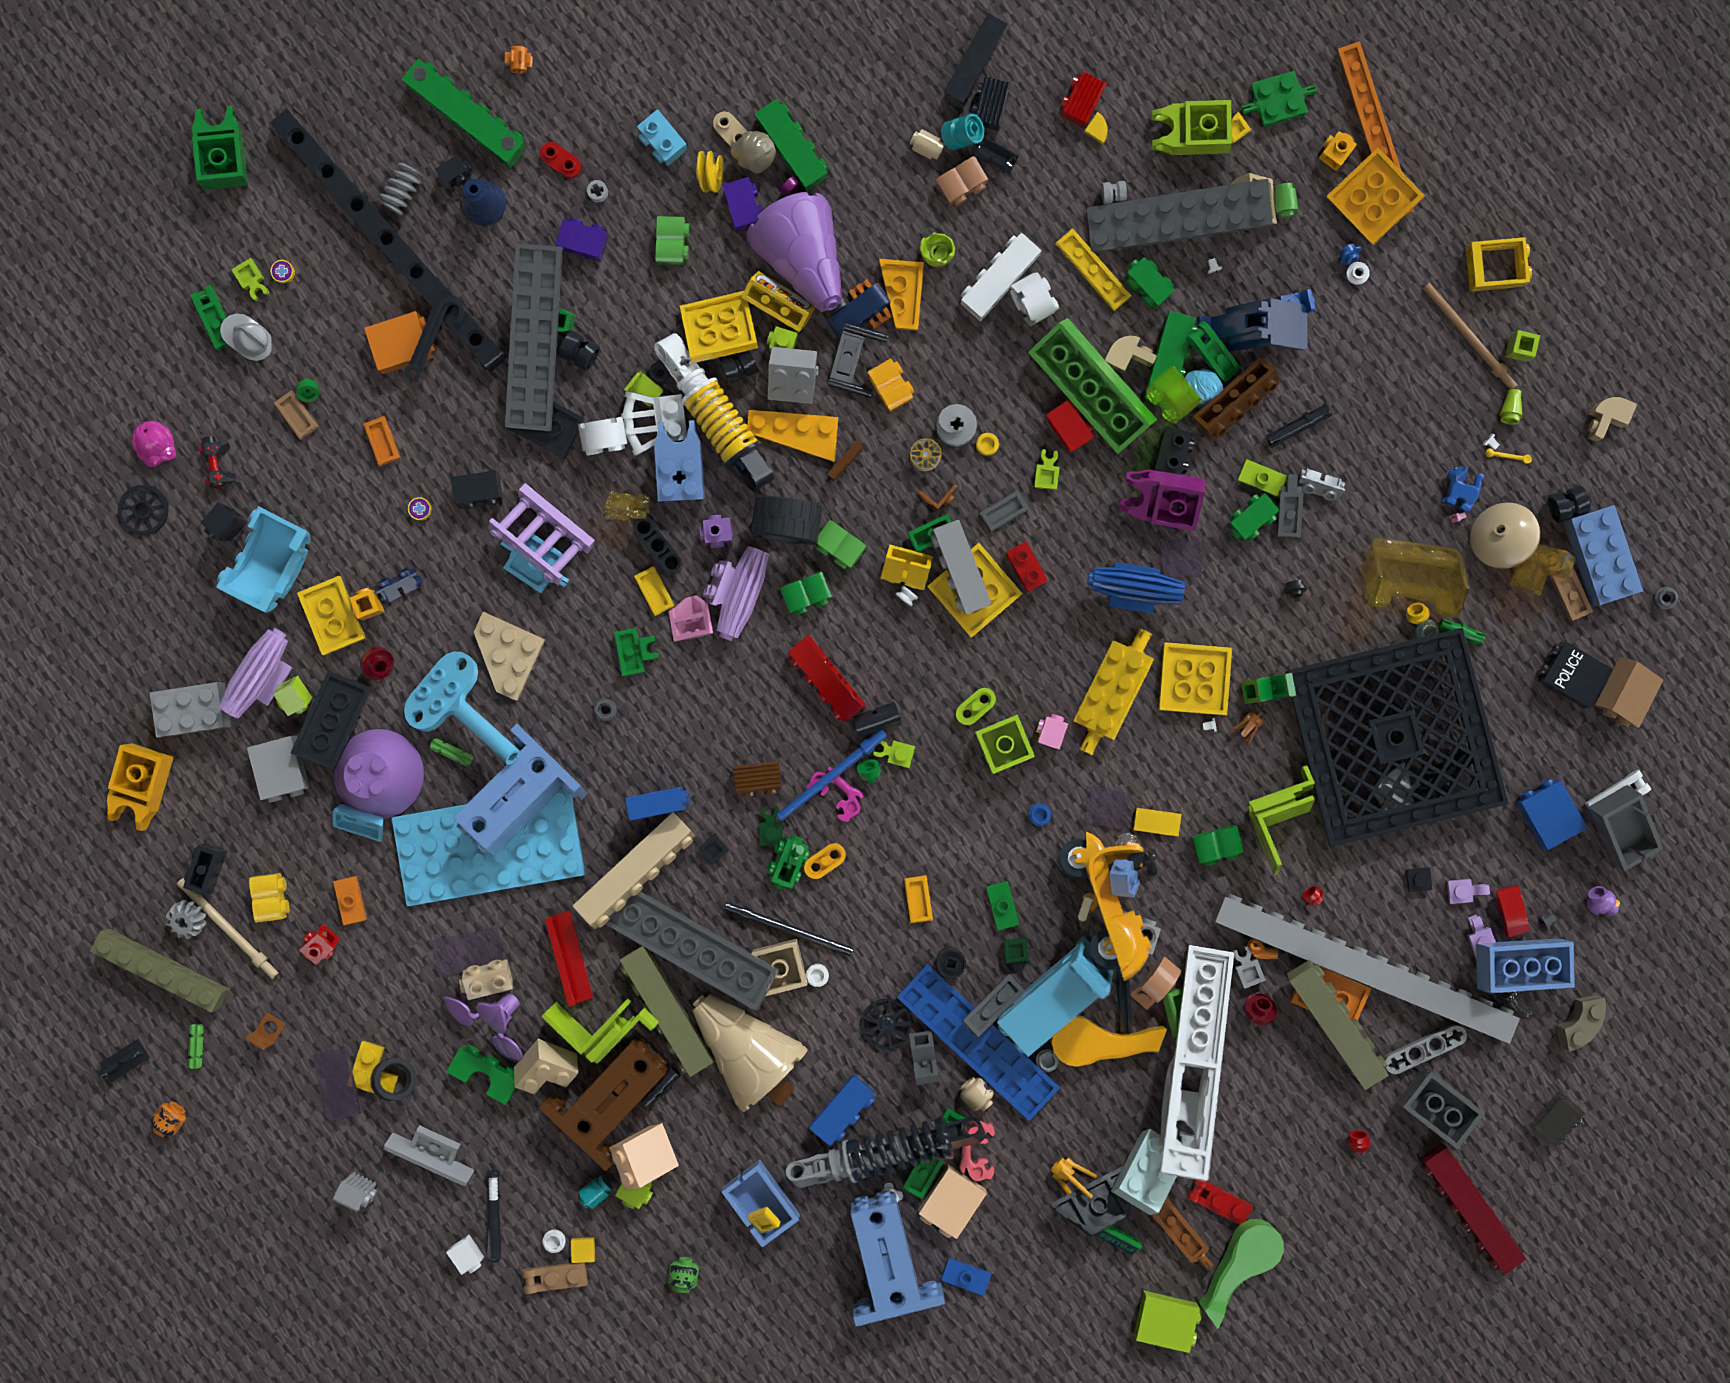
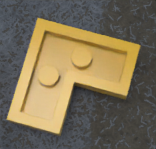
M366 1041L361 1042L348 1085L374 1093L371 1088L370 1077L372 1070L381 1061L385 1047ZM383 1071L380 1077L383 1089L394 1093L399 1075Z

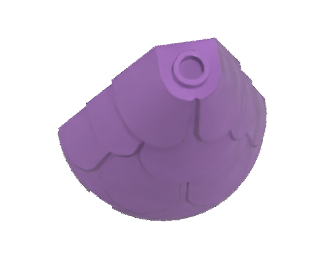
M802 192L782 198L765 208L757 216L759 220L755 225L751 224L747 231V241L751 249L774 268V271L792 284L794 290L819 311L824 312L836 308L838 304L842 303L840 266L837 262L832 209L827 199L819 193L809 196L807 192Z

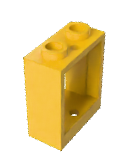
M1526 237L1471 242L1466 246L1470 291L1515 288L1528 284L1532 278V269L1528 266L1530 247L1529 244H1526ZM1514 248L1517 279L1485 282L1482 251Z

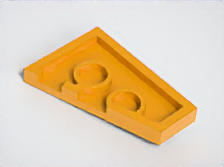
M879 259L887 296L891 301L890 308L895 329L918 331L924 262Z

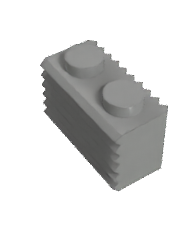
M352 1172L340 1183L333 1201L358 1212L362 1207L366 1208L373 1201L377 1190L374 1189L376 1182H372V1180Z

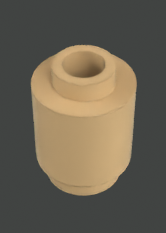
M922 129L919 133H914L910 142L913 145V151L929 159L934 158L938 160L945 145L941 142L940 138Z

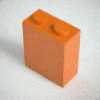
M415 311L364 328L380 373L385 374L409 365L426 324L424 316L421 317ZM434 343L426 360L434 358L432 351H435Z

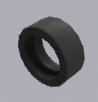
M398 1057L388 1058L379 1062L372 1070L370 1077L371 1088L374 1094L386 1101H397L406 1098L414 1090L417 1081L416 1072L412 1064ZM389 1066H398L406 1074V1084L397 1093L387 1092L380 1083L382 1072Z

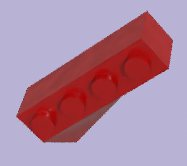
M810 635L788 651L791 655L788 660L796 669L799 666L805 672L802 677L810 686L815 684L819 689L816 694L824 704L829 702L832 705L833 709L831 712L838 721L843 719L846 722L866 706L865 702L858 696Z

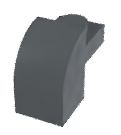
M932 1031L909 1034L916 1085L939 1082Z

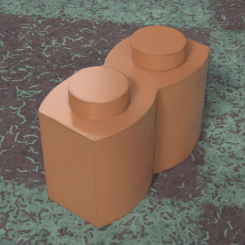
M975 156L938 177L935 183L948 205L955 204V206H958L967 200L966 196L972 192L978 194L986 188L985 184L988 183V178Z

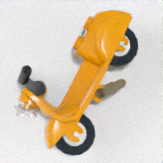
M1086 832V840L1081 838L1073 839L1063 846L1059 855L1060 866L1063 872L1071 878L1079 880L1089 877L1094 894L1087 893L1083 896L1084 900L1078 916L1079 921H1081L1080 926L1082 929L1088 928L1093 911L1099 907L1106 929L1099 931L1091 939L1089 946L1090 956L1094 963L1102 969L1116 970L1120 968L1122 977L1126 981L1141 970L1149 956L1148 950L1152 948L1148 937H1143L1140 930L1144 928L1141 916H1136L1134 911L1123 914L1118 896L1112 895L1108 865L1114 863L1115 860L1133 861L1134 871L1138 872L1141 867L1147 866L1149 874L1155 876L1158 873L1154 862L1156 855L1151 851L1144 852L1143 847L1136 843L1137 836L1131 835L1130 832L1119 835L1118 840L1115 841L1116 846L1107 848L1103 846L1102 842L1095 835Z

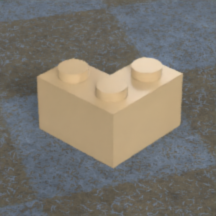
M537 1039L525 1053L522 1060L514 1066L515 1088L535 1094L546 1080L567 1087L578 1074L577 1053Z

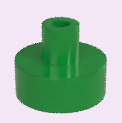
M304 379L296 385V396L300 401L313 402L319 397V386L315 381Z
M873 759L864 760L857 766L859 778L868 781V783H874L881 773L878 761Z

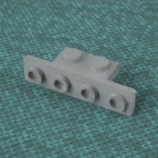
M420 1125L412 1141L392 1133L383 1148L394 1155L463 1186L467 1185L474 1172V1169L454 1161L460 1147L459 1143Z

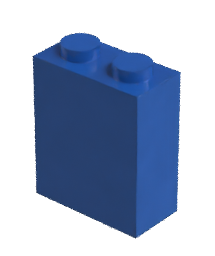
M1552 778L1539 784L1540 788L1535 791L1530 789L1519 795L1521 799L1515 801L1539 846L1545 850H1549L1587 829L1562 781L1552 780Z
M683 786L625 798L629 820L684 810L687 808V804L690 803L688 790H684Z

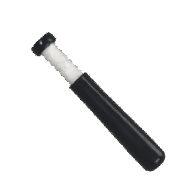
M488 1170L486 1172V1177L489 1178L487 1258L490 1262H498L501 1259L500 1200L497 1192V1179L500 1176L499 1170Z

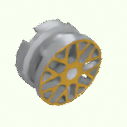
M924 438L916 441L910 451L912 465L916 469L925 472L933 470L940 463L941 448L932 439Z

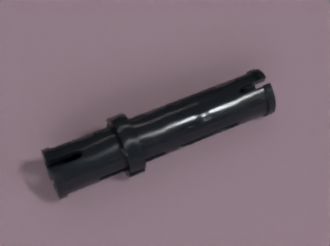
M1325 403L1309 413H1303L1302 417L1265 435V438L1268 439V444L1273 448L1308 428L1311 430L1319 422L1331 417V410Z

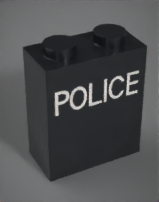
M1568 642L1555 644L1549 653L1551 656L1550 660L1539 669L1538 675L1540 677L1537 681L1580 707L1591 708L1612 673L1613 668Z

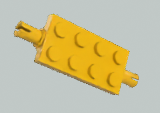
M1139 628L1132 645L1128 647L1116 641L1112 642L1073 720L1088 728L1087 731H1089L1080 750L1093 756L1100 738L1105 736L1115 740L1154 661L1152 657L1145 655L1143 652L1152 636L1150 632Z

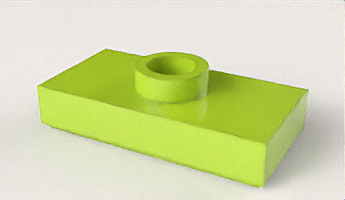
M1246 459L1237 481L1279 498L1281 486L1285 485L1287 476Z

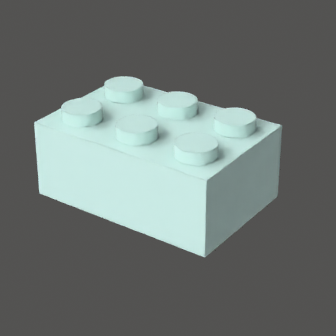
M1151 1129L1142 1131L1111 1190L1149 1215L1159 1213L1177 1177L1160 1173L1162 1153H1159L1160 1135Z

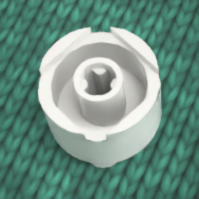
M1037 272L1028 275L1009 287L1012 289L1010 293L1016 307L1027 315L1023 319L1029 326L1054 314L1059 309L1057 301L1054 297L1051 298L1048 292L1051 290L1045 277L1041 279Z
M618 417L616 420L611 418L578 424L582 450L586 451V455L601 453L603 448L607 447L609 452L625 449L624 444H627L623 417Z

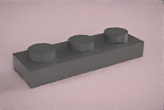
M1010 974L1007 975L961 1022L978 1038L1024 992V989Z

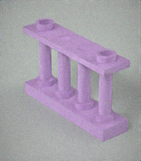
M525 483L519 489L518 498H520V502L500 523L492 518L489 521V532L497 540L502 539L541 571L542 576L548 582H554L559 586L562 581V575L559 572L578 551L583 550L588 554L593 548L595 540ZM531 507L537 512V517L516 538L506 529L526 508ZM544 522H549L554 526V532L533 552L524 543ZM561 536H566L572 541V545L553 566H550L542 557Z

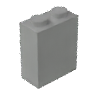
M289 736L247 747L260 800L268 799L269 803L283 800L282 795L290 794L291 797L303 795L304 790L310 788L303 759L290 753L297 736Z

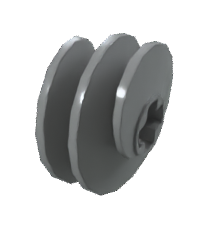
M959 404L949 405L944 408L936 423L939 438L950 446L967 444L975 435L977 428L976 417L972 410ZM955 420L960 421L959 425H963L957 431L953 430L954 426H950V424H954Z

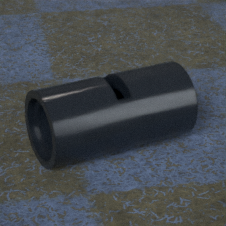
M895 702L877 707L873 711L869 710L852 716L859 738L902 723Z

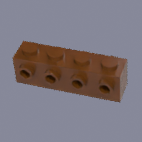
M1261 357L1193 416L1197 430L1212 443L1217 438L1224 436L1227 429L1234 423L1241 421L1243 416L1251 408L1253 409L1258 406L1267 394L1275 391L1280 384L1276 370Z

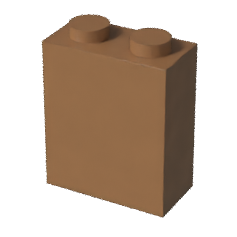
M1619 657L1595 705L1603 710V715L1617 719L1616 724L1625 728H1629V726L1639 728L1663 679L1638 661Z

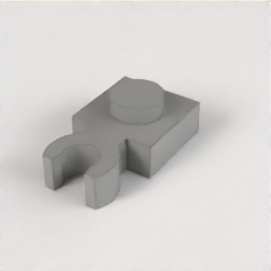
M1246 945L1244 946L1245 955L1242 957L1238 955L1237 950H1233L1234 958L1240 961V965L1235 966V969L1244 989L1266 981L1258 960H1250L1251 950Z

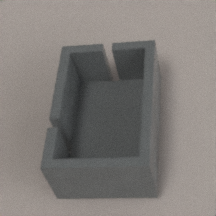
M1626 785L1588 807L1610 862L1623 871L1642 862L1639 856L1629 850L1630 848L1645 859L1664 849L1652 818L1647 813L1648 808L1642 794L1630 786Z

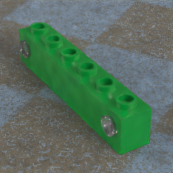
M417 59L401 79L403 83L511 168L527 149L524 143L525 138L516 130L513 132L506 128L507 124L500 117L496 116L494 119L489 115L490 110L482 103L475 104L471 100L473 97L467 91L456 89L454 87L455 83L448 76L443 75L441 77L437 74L436 67L430 62L426 61L423 63L420 59Z

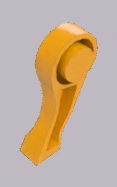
M1076 1016L1053 1035L1050 1041L1052 1050L1059 1060L1067 1065L1078 1067L1103 1059L1124 1058L1143 1052L1158 1053L1167 1029L1164 1026H1157L1131 1034H1117L1099 1027L1083 1016Z

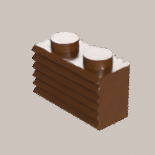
M779 761L733 766L736 793H741L742 797L755 796V791L764 790V795L775 794L777 789L782 788Z

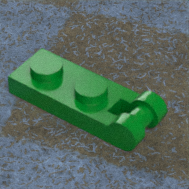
M210 284L204 287L205 290L199 293L195 291L190 296L215 349L219 351L229 346L223 340L220 333L221 324L227 316L214 287ZM209 298L210 302L204 305L203 300Z
M1201 321L1197 325V329L1186 336L1188 342L1196 348L1222 383H1226L1241 368L1210 325L1205 321ZM1203 335L1207 338L1204 342L1200 339Z

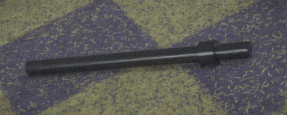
M729 902L725 903L723 910L740 916L739 919L748 921V919L848 956L852 953L853 947L753 912L752 908L746 906L742 908Z

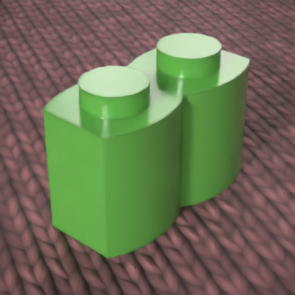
M657 216V264L684 265V259H689V246H685V237L690 235V224L686 223L684 217Z
M829 520L818 536V543L816 544L818 546L815 549L825 556L830 554L835 557L834 562L845 570L846 567L852 569L867 546L839 525Z

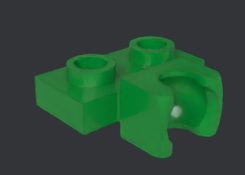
M637 628L614 632L622 676L644 673L643 661L660 658L658 653H649L647 650V646L650 643L656 642V636L639 638Z

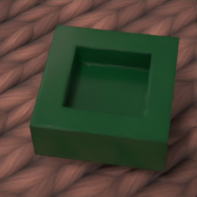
M1026 937L1004 940L1006 963L1029 961Z

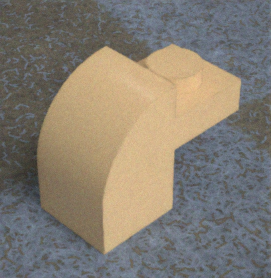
M1125 336L1118 339L1112 345L1105 361L1113 370L1123 374L1130 359L1151 367L1157 355L1152 354L1153 350L1148 347H1138L1139 337Z
M1612 397L1594 405L1588 413L1596 417L1589 424L1588 431L1590 434L1588 438L1593 441L1603 439L1610 423L1620 428L1629 425L1637 404L1624 398Z

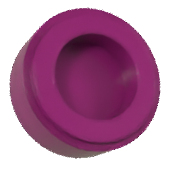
M794 175L783 184L779 192L784 197L790 196L799 188L801 181Z

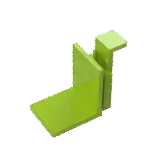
M1307 765L1303 766L1301 770L1304 779L1303 783L1250 801V806L1247 807L1250 818L1254 823L1255 832L1274 876L1279 874L1282 863L1267 827L1311 811L1314 802L1313 796L1298 801L1295 800L1296 797L1301 796V793L1312 790L1315 782Z
M629 999L614 1012L593 1036L557 1002L542 1015V1018L580 1054L584 1052L586 1054L585 1057L597 1064L639 1020L649 1030H652L659 1023L645 1008L629 1021L624 1017L621 1018L619 1014L631 1002Z

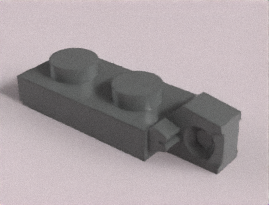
M1287 474L1286 486H1281L1277 537L1301 538L1304 493L1302 492V487L1297 486L1298 475Z

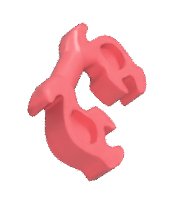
M980 1121L986 1133L989 1132L991 1136H994V1127L991 1122L985 1123ZM978 1127L971 1128L969 1134L976 1133ZM984 1138L981 1144L988 1143V1139ZM971 1145L962 1147L961 1173L964 1174L965 1168H967L970 1177L974 1181L991 1179L994 1175V1167L991 1165L989 1169H986L984 1164L988 1163V1159L978 1158L977 1162L973 1163L971 1160Z

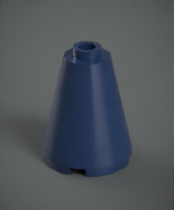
M470 179L463 186L461 206L463 213L471 222L487 226L502 217L506 209V198L501 188L495 183L480 179Z

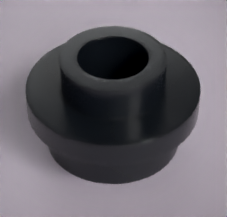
M656 362L649 369L650 379L658 385L667 383L671 378V374L663 362ZM663 370L664 376L657 377L656 372Z
M1293 580L1285 584L1284 593L1290 595L1291 598L1301 597L1303 592L1307 591V586L1304 585L1303 580Z

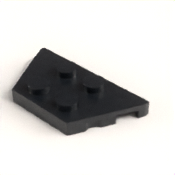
M1124 1165L1084 1186L1092 1194L1093 1197L1091 1199L1078 1189L1051 1203L1050 1208L1089 1237L1131 1215L1130 1203L1111 1191Z

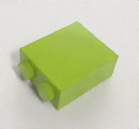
M1143 1291L1134 1337L1136 1341L1190 1353L1191 1346L1194 1347L1196 1343L1197 1333H1195L1196 1324H1200L1202 1311L1196 1302Z

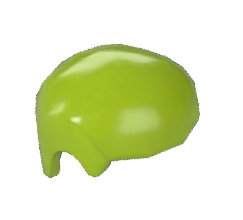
M933 232L929 237L922 238L920 252L923 260L928 265L941 267L953 259L955 246L952 239L947 235Z

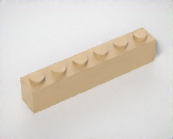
M673 812L582 896L573 907L594 929L604 926L609 921V916L614 911L618 912L626 904L625 901L631 895H637L642 890V885L648 879H654L659 874V869L663 865L670 864L676 858V853L679 850L687 848L693 842L692 838L695 835Z

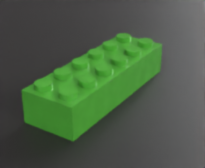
M1068 318L1059 322L1028 352L1117 454L1157 420Z

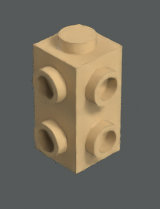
M494 960L487 965H474L463 970L462 979L459 980L461 992H466L468 1000L513 989V978L508 960Z

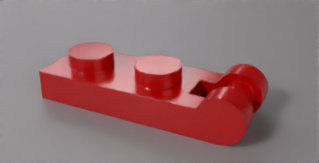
M1195 1179V1186L1192 1191H1189L1188 1199L1239 1225L1246 1222L1253 1208L1252 1204L1207 1181ZM1203 1189L1208 1190L1205 1198L1200 1196Z

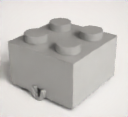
M772 347L768 369V399L813 404L815 380L819 366H816L817 351Z

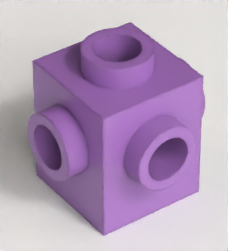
M721 515L708 516V520H703V526L699 527L701 540H705V543L711 545V548L724 547V543L734 542L730 517L721 518ZM718 528L719 533L713 534V530Z

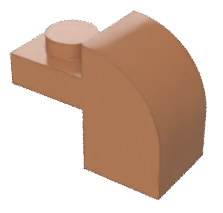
M1164 956L1150 969L1147 977L1131 991L1130 996L1147 1010L1155 1002H1160L1177 981L1181 970Z

